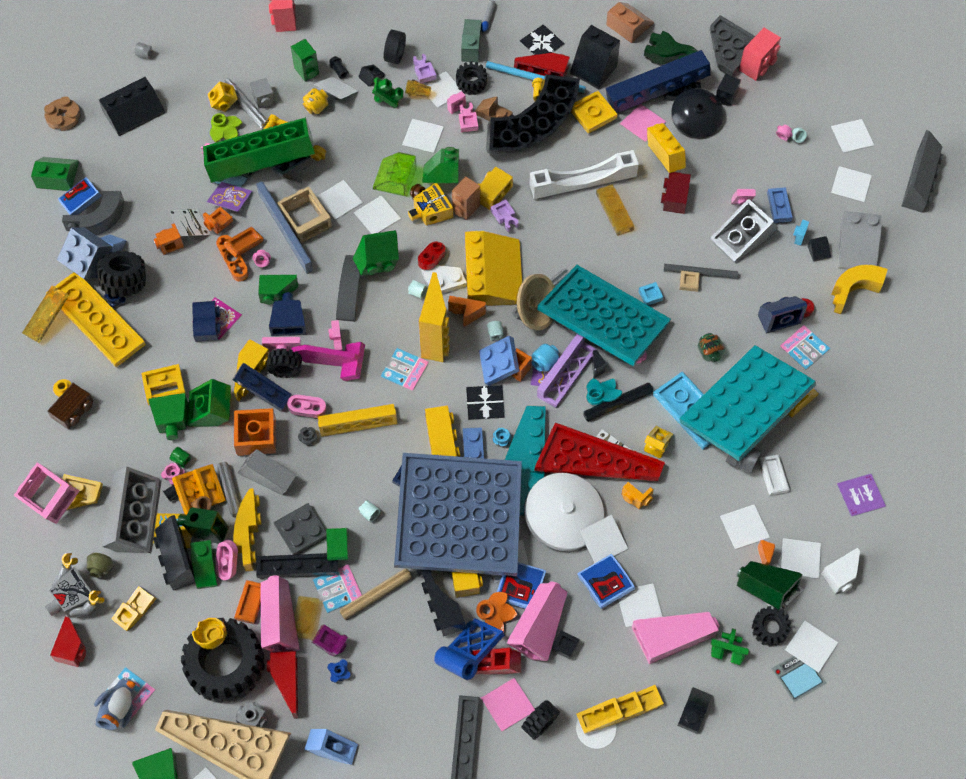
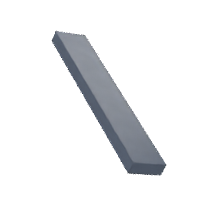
M262 181L257 183L259 196L306 274L312 272L313 268L310 258Z

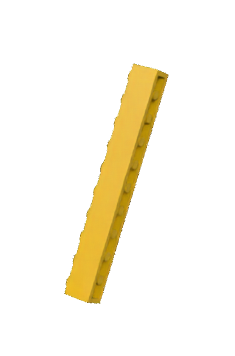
M448 405L425 409L431 454L460 457L459 447H455L454 441H457L456 429L452 430L451 426L454 423L453 412H449ZM451 572L456 598L480 594V587H483L481 575H477V573Z

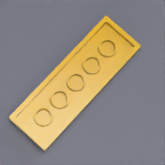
M75 272L46 292L47 296L116 368L146 345L145 341L85 279Z

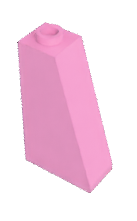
M278 575L270 576L268 580L261 582V647L270 652L299 651L288 580Z
M551 581L539 584L510 635L507 644L531 660L548 661L568 592L561 588V585L557 582Z
M710 612L639 619L633 621L632 630L649 664L714 638L719 631L718 621L715 617L711 616Z

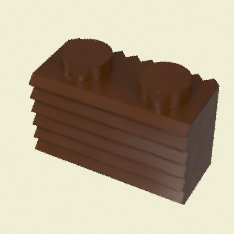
M72 383L47 412L53 420L69 430L71 426H75L79 422L84 412L90 410L93 399L88 392Z

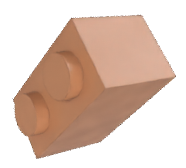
M465 176L452 190L453 212L457 216L467 220L480 206V185Z

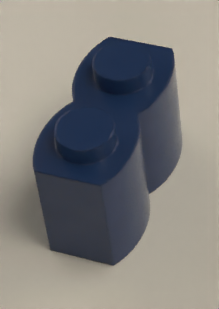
M215 301L193 302V337L195 342L218 340V334H221V324L218 323V317H221L220 306H217Z

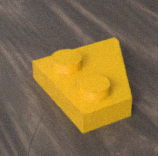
M63 475L65 481L79 490V493L67 510L98 503L103 483L72 475Z

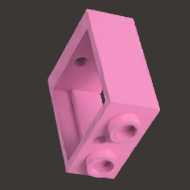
M37 462L30 470L24 482L18 487L14 496L45 519L57 524L79 493V490ZM48 475L61 484V486L44 509L31 500V498Z

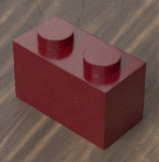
M671 172L669 177L664 179L663 188L666 189V193L662 192L661 203L664 204L663 211L685 213L691 174Z

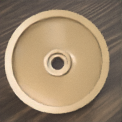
M543 274L528 276L522 282L517 294L518 314L524 325L532 330H543L554 320L537 310L538 304L555 288L553 282Z

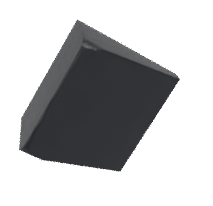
M372 64L362 67L358 77L367 86H372L375 84L374 79L376 77L381 79L385 74Z
M827 236L809 240L807 247L813 261L831 258Z
M593 350L592 370L593 378H596L605 372L606 362L597 350Z

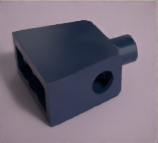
M284 293L282 301H275L273 303L269 322L271 336L307 335L300 300H294L292 293Z

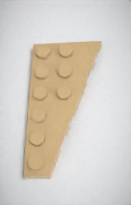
M171 710L162 712L155 731L240 779H271L291 735L290 732Z

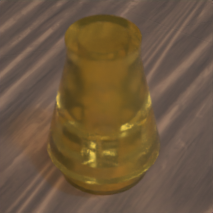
M412 79L407 81L405 93L409 94V96L430 97L431 87Z

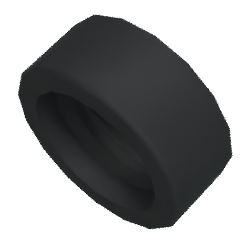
M393 29L389 31L384 46V61L394 64L400 63L406 44L405 32Z

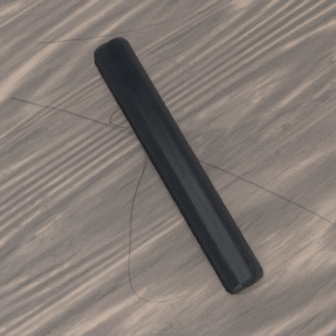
M645 383L623 393L615 401L603 402L583 412L586 421H591L651 394L653 387L650 383Z

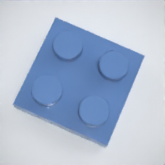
M507 336L479 350L486 385L490 386L519 372L513 337Z

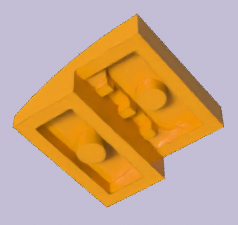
M213 464L172 478L182 509L186 515L189 509L192 508L191 503L199 497H208L211 501V506L226 501Z

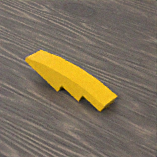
M656 685L617 699L612 698L576 713L584 734L642 715L664 706V703Z

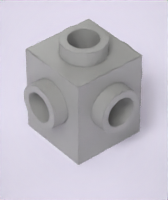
M246 702L244 706H240L238 709L236 722L265 728L268 716L264 711L265 708L259 703L254 702L251 704Z

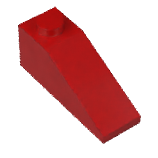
M557 53L516 57L514 68L543 76L547 74L566 77L570 57Z
M512 648L492 649L478 664L476 674L502 675L521 673V652ZM481 650L472 651V655L476 656Z
M296 651L271 652L270 660H267V672L271 673L293 718L296 719L298 718V657Z

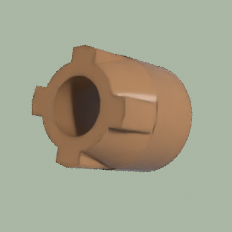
M205 496L199 497L191 503L193 508H200L198 503L201 505V509L210 510L211 501Z

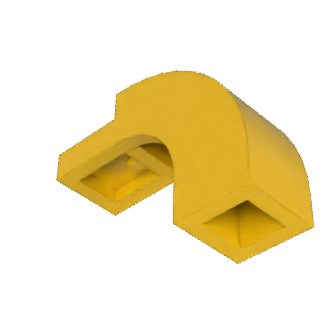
M859 265L845 271L836 281L831 294L835 296L832 303L836 305L834 312L841 314L848 294L854 290L866 289L879 293L888 269L875 265Z

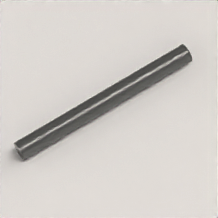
M665 263L663 270L680 273L681 271L698 272L700 275L735 279L738 277V271Z

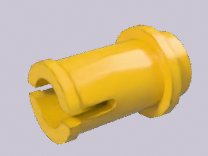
M535 78L532 82L533 100L535 101L540 94L542 78Z

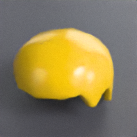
M207 618L199 621L196 630L192 631L194 641L204 649L219 647L227 634L224 623L218 618Z

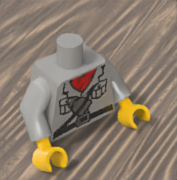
M66 553L62 556L63 564L52 584V588L49 590L55 600L45 606L51 616L61 610L68 617L88 616L98 603H104L105 601L104 597H98L101 591H91L75 567L72 568L71 565L78 563L77 558L70 560L72 553Z

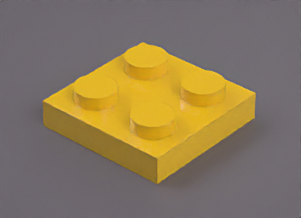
M599 91L575 102L571 113L588 134L617 119L618 116Z

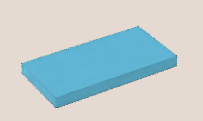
M682 371L655 390L653 396L704 450L712 443L681 424L679 420L704 395Z

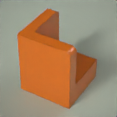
M516 348L519 372L511 376L521 382L531 369L532 357Z

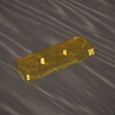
M613 184L596 189V195L616 235L619 236L633 231L634 225Z
M52 285L22 334L40 344L69 295Z

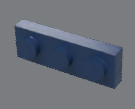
M245 363L241 364L232 379L279 411L283 410L292 395Z

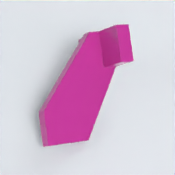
M362 342L346 344L345 351L311 345L292 347L293 352L297 351L298 354L302 355V361L305 363L342 366L340 378L343 381L360 378L365 344Z

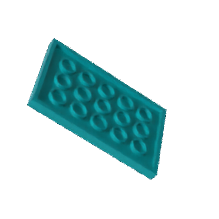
M577 264L538 304L537 308L540 312L632 366L636 364L659 337L671 320V318Z
M754 345L679 420L681 424L740 462L816 386V381Z

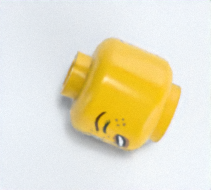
M313 88L303 97V106L310 114H319L329 104L327 101L328 95L323 89L319 91Z

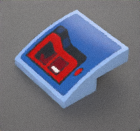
M85 177L59 197L58 200L70 215H78L98 200L101 194Z
M612 554L577 573L579 580L589 590L591 598L600 609L635 590L632 581Z
M518 562L517 576L502 575L497 592L508 594L506 603L526 609L539 584H543L546 570Z

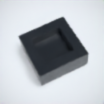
M561 630L552 646V651L571 659L580 639Z

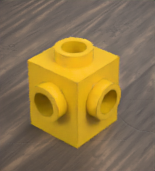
M221 81L208 93L211 107L224 112L238 99L234 86Z

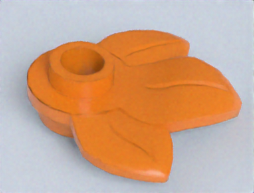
M504 592L493 593L488 600H482L476 607V613L479 618L503 632L504 622L515 618L517 612L511 605L506 604L508 594ZM489 606L490 613L485 614L483 608Z

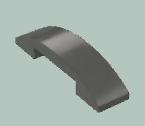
M346 255L344 259L338 291L336 320L355 322L361 274L353 260L354 255Z

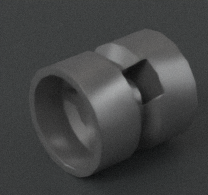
M753 448L740 462L728 454L725 462L735 467L739 465L741 470L751 474L762 452Z

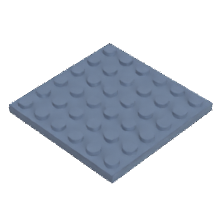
M403 453L394 568L517 576L522 461Z

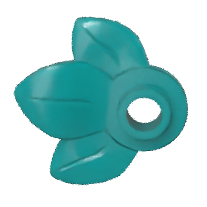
M592 378L586 385L588 391L586 395L587 402L592 405L612 402L622 395V391L616 389L615 379L600 383L597 379Z

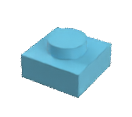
M802 219L801 225H796L793 236H796L794 244L801 246L809 221Z
M656 282L639 288L638 292L646 305L649 306L663 301V295Z

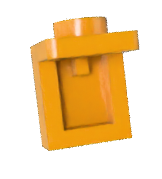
M627 482L623 486L621 495L627 503H632L636 508L640 509L643 505H649L653 500L654 489L650 487L642 494L632 484Z

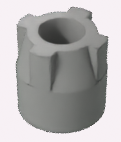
M138 42L134 53L136 56L150 59L153 53L152 46Z

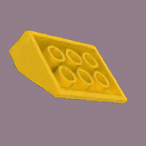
M486 231L465 232L467 299L486 302V306L517 305V294L522 284L520 240Z
M432 272L419 318L421 358L444 362L445 356H448L450 351V336H448L450 329L448 327L449 317H446V307L437 273Z

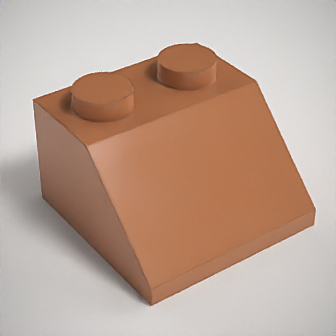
M618 2L607 12L606 25L630 43H633L654 24V21L628 3Z

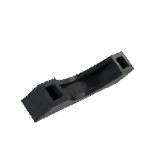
M417 569L419 577L423 575L425 581L421 583L425 595L429 594L431 599L427 601L430 612H435L437 617L433 619L436 630H441L444 637L467 629L459 603L450 599L441 591L432 577L431 570Z

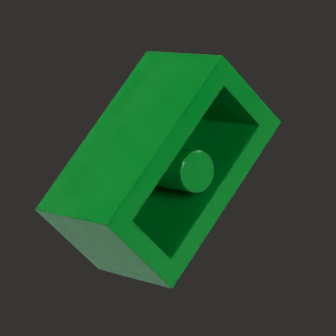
M303 39L290 46L294 69L301 78L307 81L319 75L317 54L309 42Z

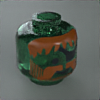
M708 333L703 335L697 344L698 350L705 361L717 362L725 352L721 338L716 334Z

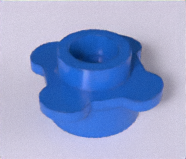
M342 659L338 663L328 664L327 668L331 673L330 680L336 683L350 678L351 674L347 670L348 663L346 660Z

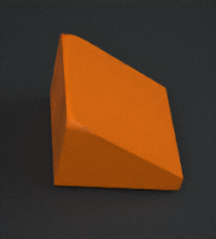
M760 540L758 551L762 564L770 565L775 544Z

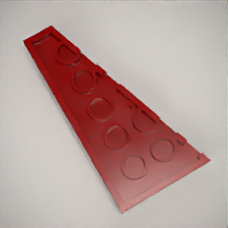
M555 422L534 471L658 481L665 462Z

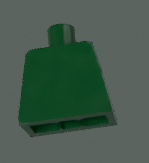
M192 507L187 515L180 514L178 517L179 525L184 526L191 536L206 541L211 540V542L216 544L224 541L229 526L218 511Z

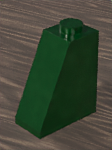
M750 561L745 567L742 566L737 573L739 578L736 586L779 610L798 590L803 574Z

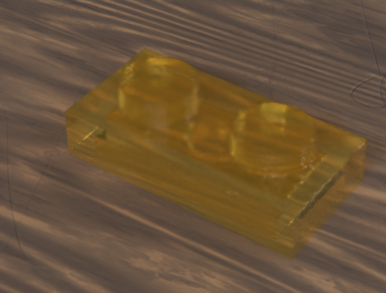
M298 597L294 616L298 638L312 640L320 602L318 598Z

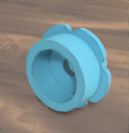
M498 428L493 433V442L496 445L506 446L512 439L511 434L505 428Z

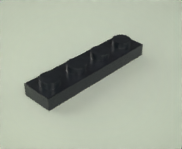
M327 553L257 556L256 576L257 578H269L274 575L280 577L338 575V560H327Z

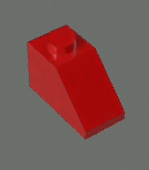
M65 616L50 656L55 662L79 667L80 662H83L85 659L86 647L74 623L69 617Z

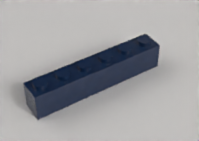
M702 50L605 88L607 100L616 113L711 76L710 62Z

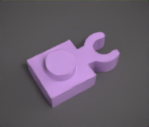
M422 54V60L420 61L414 56V69L420 84L435 80L436 73L431 62L426 63V55Z
M507 200L491 206L490 211L499 224L505 223L506 231L510 232V224H514L516 228L519 227L518 220L514 218L515 212Z

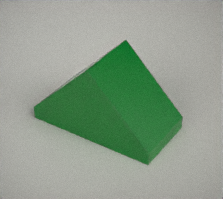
M349 528L326 529L327 560H348Z

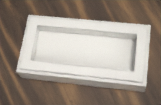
M779 455L759 458V464L769 496L789 492L790 489Z

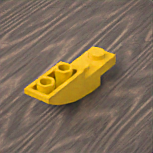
M254 488L248 490L241 502L233 534V542L237 546L238 554L242 553L245 571H254L253 564L257 563L256 552L252 551V545L255 544L254 533L259 532L258 525H262L261 514L257 513V507L260 506L259 495L255 494Z

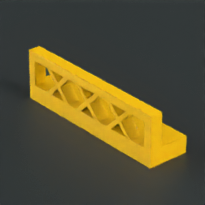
M394 404L318 416L321 437L397 424Z

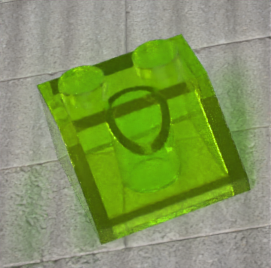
M398 152L383 158L373 189L407 197L417 169L416 156Z

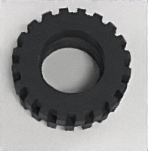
M218 618L224 623L227 630L226 637L221 645L231 644L240 648L242 652L240 665L232 673L225 676H212L208 674L204 668V662L212 649L202 648L194 641L190 633L187 638L189 643L184 644L182 648L184 653L181 656L182 670L190 686L193 687L198 695H203L204 699L209 701L214 699L218 703H223V699L232 702L235 701L234 697L238 695L240 698L246 696L245 691L247 689L252 691L256 687L254 682L260 681L262 677L261 671L264 670V653L256 634L252 629H248L245 623L240 622L238 624L236 619L229 618L228 622L224 618Z

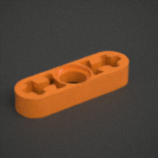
M222 235L217 239L216 244L234 280L238 282L246 280L249 272L242 256H238L235 261L227 260L232 254L228 250L226 251L222 243L231 237ZM237 266H239L240 271L243 272L242 274L237 273Z

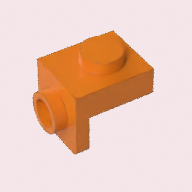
M221 207L210 215L206 212L203 214L205 227L210 231L213 230L216 234L233 222V217Z

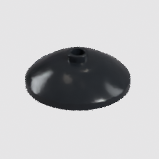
M692 88L685 90L677 96L672 105L671 117L675 127L682 134L691 138L701 139L713 135L719 129L723 121L724 111L721 102L713 93L705 89Z

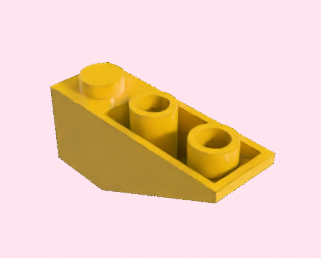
M249 339L239 352L237 371L241 364L245 363L260 373L264 367H267L269 350ZM235 382L234 394L239 402L249 391Z

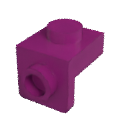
M323 624L311 643L329 655L334 656L344 651L347 646L346 640L348 637L338 634Z

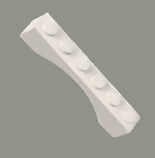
M634 150L617 153L599 164L581 170L554 171L544 169L530 172L529 186L533 198L537 199L637 177L639 164Z

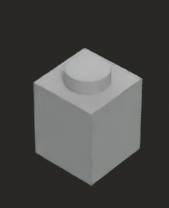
M267 78L250 82L251 91L258 108L268 107L275 103L273 91Z

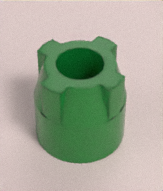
M176 447L169 459L184 468L191 460V457L185 450Z

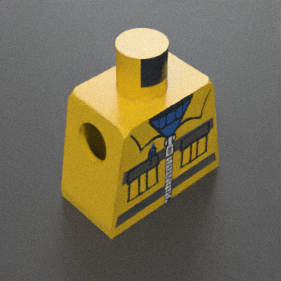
M437 183L413 198L414 209L408 211L411 221L421 218L427 226L453 218V207Z

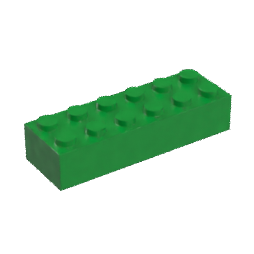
M306 117L203 146L204 166L211 183L221 182L231 177H239L245 173L256 172L259 169L274 167L280 163L291 162L294 159L309 157L315 154L313 138Z

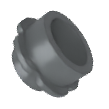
M313 427L302 428L300 434H298L299 441L305 445L313 444L317 439L316 430Z

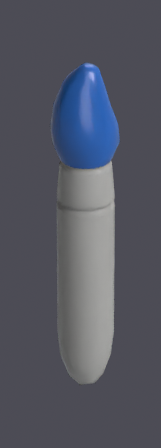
M494 0L488 5L481 24L482 32H486L489 28V22L495 8Z

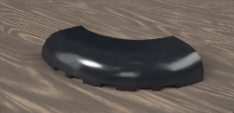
M546 74L541 83L539 97L531 106L515 116L491 117L487 125V153L520 151L532 147L552 135L571 112L577 98L580 79Z

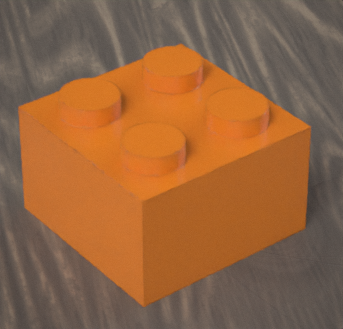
M273 408L234 411V448L237 456L250 455L256 449L263 454L276 453V416Z

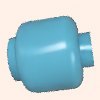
M542 344L532 353V365L540 372L550 371L559 359L558 349L554 345Z

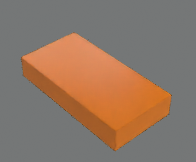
M251 226L225 241L224 247L236 258L262 243L264 238Z
M246 580L234 619L255 625L261 606V583Z

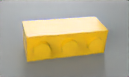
M655 124L648 127V146L667 171L671 173L686 168L685 149L665 124Z

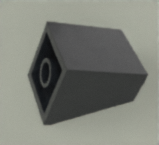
M590 25L581 36L570 74L599 89L617 68L620 40Z

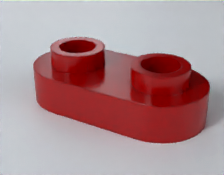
M438 241L430 243L418 256V266L423 270L433 269L445 256V245Z

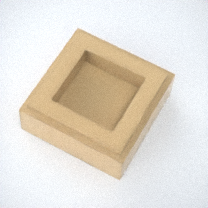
M681 271L679 290L698 292L700 273Z

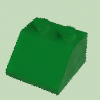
M454 147L441 148L424 164L422 183H458L459 149Z
M42 157L36 160L31 174L36 188L70 190L73 187L79 160Z
M396 230L362 236L353 256L361 276L394 270L399 260Z
M210 379L189 391L187 426H219L229 421L231 385Z

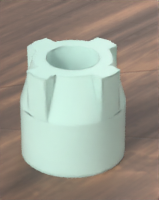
M413 280L408 287V293L423 299L428 286Z
M489 322L487 328L490 340L503 339L502 322Z
M366 500L359 507V513L369 522H373L381 512L369 500Z

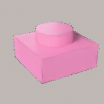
M462 91L453 94L447 99L448 111L451 114L460 110V104H463V108L466 107V96Z

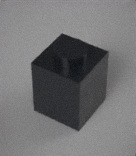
M728 74L724 75L716 92V97L721 103L732 104L739 91L741 79Z

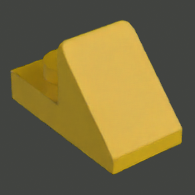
M655 426L644 441L646 443L644 451L657 458H661L673 433Z

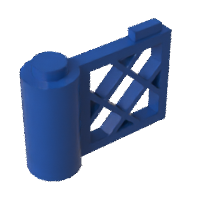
M476 618L466 624L467 629L463 630L448 647L443 646L439 648L434 658L436 665L465 680H470L475 676L478 664L505 636L502 630ZM477 626L481 628L480 632L472 634V631ZM495 634L492 639L485 641V636ZM481 638V642L472 644V640ZM467 642V646L458 648L461 643ZM481 648V651L476 656L472 655L473 650Z

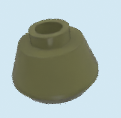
M91 553L86 558L87 570L91 576L96 578L107 575L114 566L112 558L105 554Z

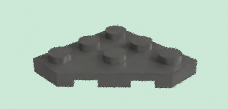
M719 15L710 25L709 29L717 67L733 76L740 68L744 48L755 36Z

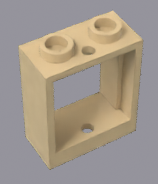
M310 187L301 189L297 193L277 202L280 211L300 244L332 228L331 217ZM310 202L319 217L297 227L288 212Z

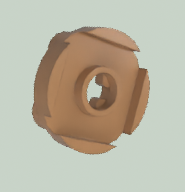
M66 96L54 100L44 107L45 120L52 129L57 128L61 129V131L72 129L78 124L79 116L81 117L77 103Z

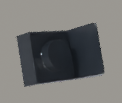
M310 156L301 157L291 162L281 163L273 168V171L283 178L302 183L299 171L305 170L309 165L313 164Z
M692 687L677 726L697 734L712 695Z

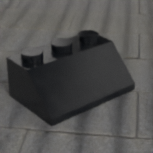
M146 77L98 99L104 115L118 136L165 113L154 88Z
M172 515L155 529L156 537L153 540L156 549L160 548L161 555H158L161 567L165 566L166 573H163L166 585L170 584L174 591L196 582L182 530L175 515Z

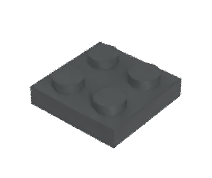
M309 503L273 522L292 555L300 554L327 538L326 530Z

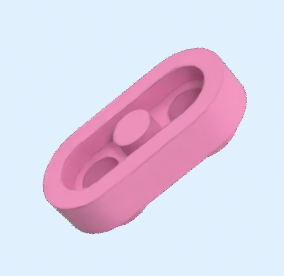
M293 395L288 400V409L294 415L318 418V416H323L326 413V404L319 397Z
M225 540L217 546L215 570L218 577L222 580L234 577L237 570L238 549L231 540Z

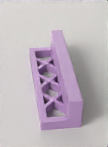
M577 333L537 388V397L557 408L592 359L593 350L597 349L585 343L584 337ZM581 347L590 352L588 356L579 357L578 352ZM578 362V370L569 371L568 365ZM568 376V384L559 386L558 379ZM558 390L559 396L556 401L547 396L549 392Z

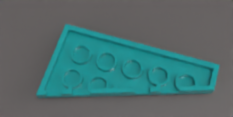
M526 406L504 459L522 461L520 516H525V502L530 490L540 479L544 478V472L534 471L545 446L546 406Z

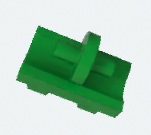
M376 77L374 79L375 86L372 90L375 102L381 103L384 101L393 108L398 107L399 100L403 98V89L400 87L394 89L389 79L381 80Z
M733 628L730 634L722 632L721 638L727 639L728 643L711 638L710 645H712L711 657L722 660L724 650H731L730 662L738 665L742 664L745 655H748L749 649L733 644V642L741 643L743 637L735 635L736 629Z

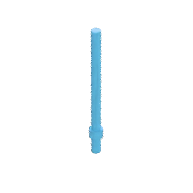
M489 61L486 63V68L531 80L535 78L544 79L545 77ZM579 85L578 92L585 93L586 86Z

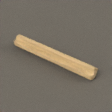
M407 568L398 572L339 610L341 616L345 620L410 580L412 578L411 573Z

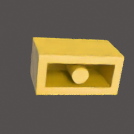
M496 166L492 171L487 172L482 183H478L480 185V204L490 210L491 206L499 203L513 187V176Z

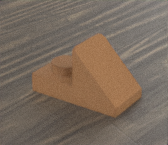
M497 96L482 100L474 111L477 116L490 121L491 117L513 115L512 111L498 105Z

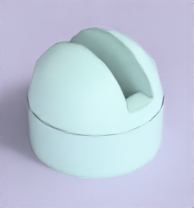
M797 127L792 130V139L797 143H801L806 139L807 133L804 129Z

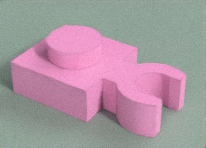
M469 103L468 109L463 108V104H460L461 114H459L461 132L477 131L478 121L476 112H473V104Z
M339 320L331 321L332 328L328 329L329 338L334 340L335 350L343 351Z

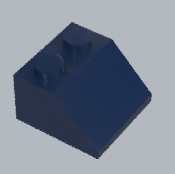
M796 296L783 297L779 301L766 302L760 306L758 317L767 334L801 324L808 305L804 300Z

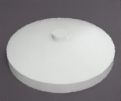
M555 473L540 479L530 490L525 502V519L532 534L544 545L559 551H573L585 547V542L579 531L604 519L603 504L595 488L583 478L569 473Z

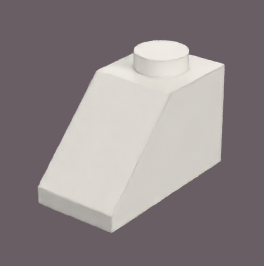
M858 548L826 566L821 573L835 594L841 590L844 593L853 587L852 583L857 575L860 555Z

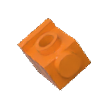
M175 223L171 224L172 228L156 233V238L153 239L156 248H161L163 255L184 247Z

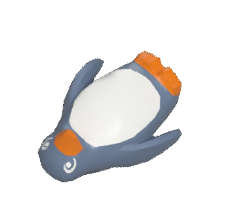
M124 677L114 687L99 695L94 703L95 707L100 704L95 724L97 727L114 730L119 727L121 721L123 728L127 726L132 716V691L136 684L135 682Z

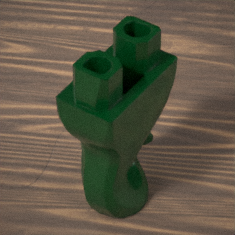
M662 31L661 34L652 32L649 43L656 46L646 45L644 56L652 58L651 63L667 64L698 50L690 45L676 42L665 31Z

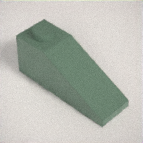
M465 19L462 34L461 62L479 61L482 20Z

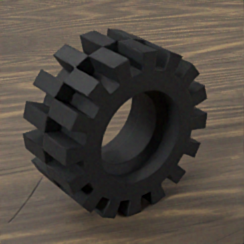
M471 61L469 65L465 62L464 67L460 65L459 69L457 68L456 85L459 90L462 89L464 94L467 91V95H471V92H473V95H476V91L481 93L482 89H485V86H487V72L482 64L478 66V62L473 64V61ZM467 76H476L478 79L469 81L465 78Z
M284 348L283 350H272L268 353L267 371L273 374V376L279 375L281 378L283 376L286 378L298 376L301 373L302 355L298 354L297 351L293 352L291 349L289 351H286L287 349Z
M767 606L766 609L762 608L760 612H757L752 624L753 636H757V641H762L761 644L765 645L768 643L769 647H772L773 644L778 646L788 637L791 631V620H788V614H783V609L778 611L775 607L771 609V606ZM769 619L776 621L779 625V631L776 633L767 632L764 628V622Z
M545 700L531 712L521 727L535 740L553 724L560 711L549 700Z

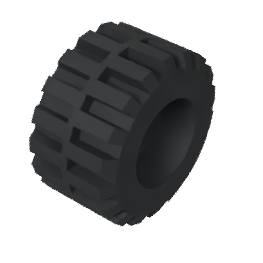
M116 251L104 255L98 261L99 286L106 294H111L114 297H129L144 289L146 285L144 259H141L140 255L129 251Z

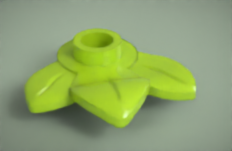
M222 113L215 114L211 119L212 128L210 129V136L212 140L219 142L222 138L227 140L238 137L236 127L240 126L242 121L236 116L226 117Z

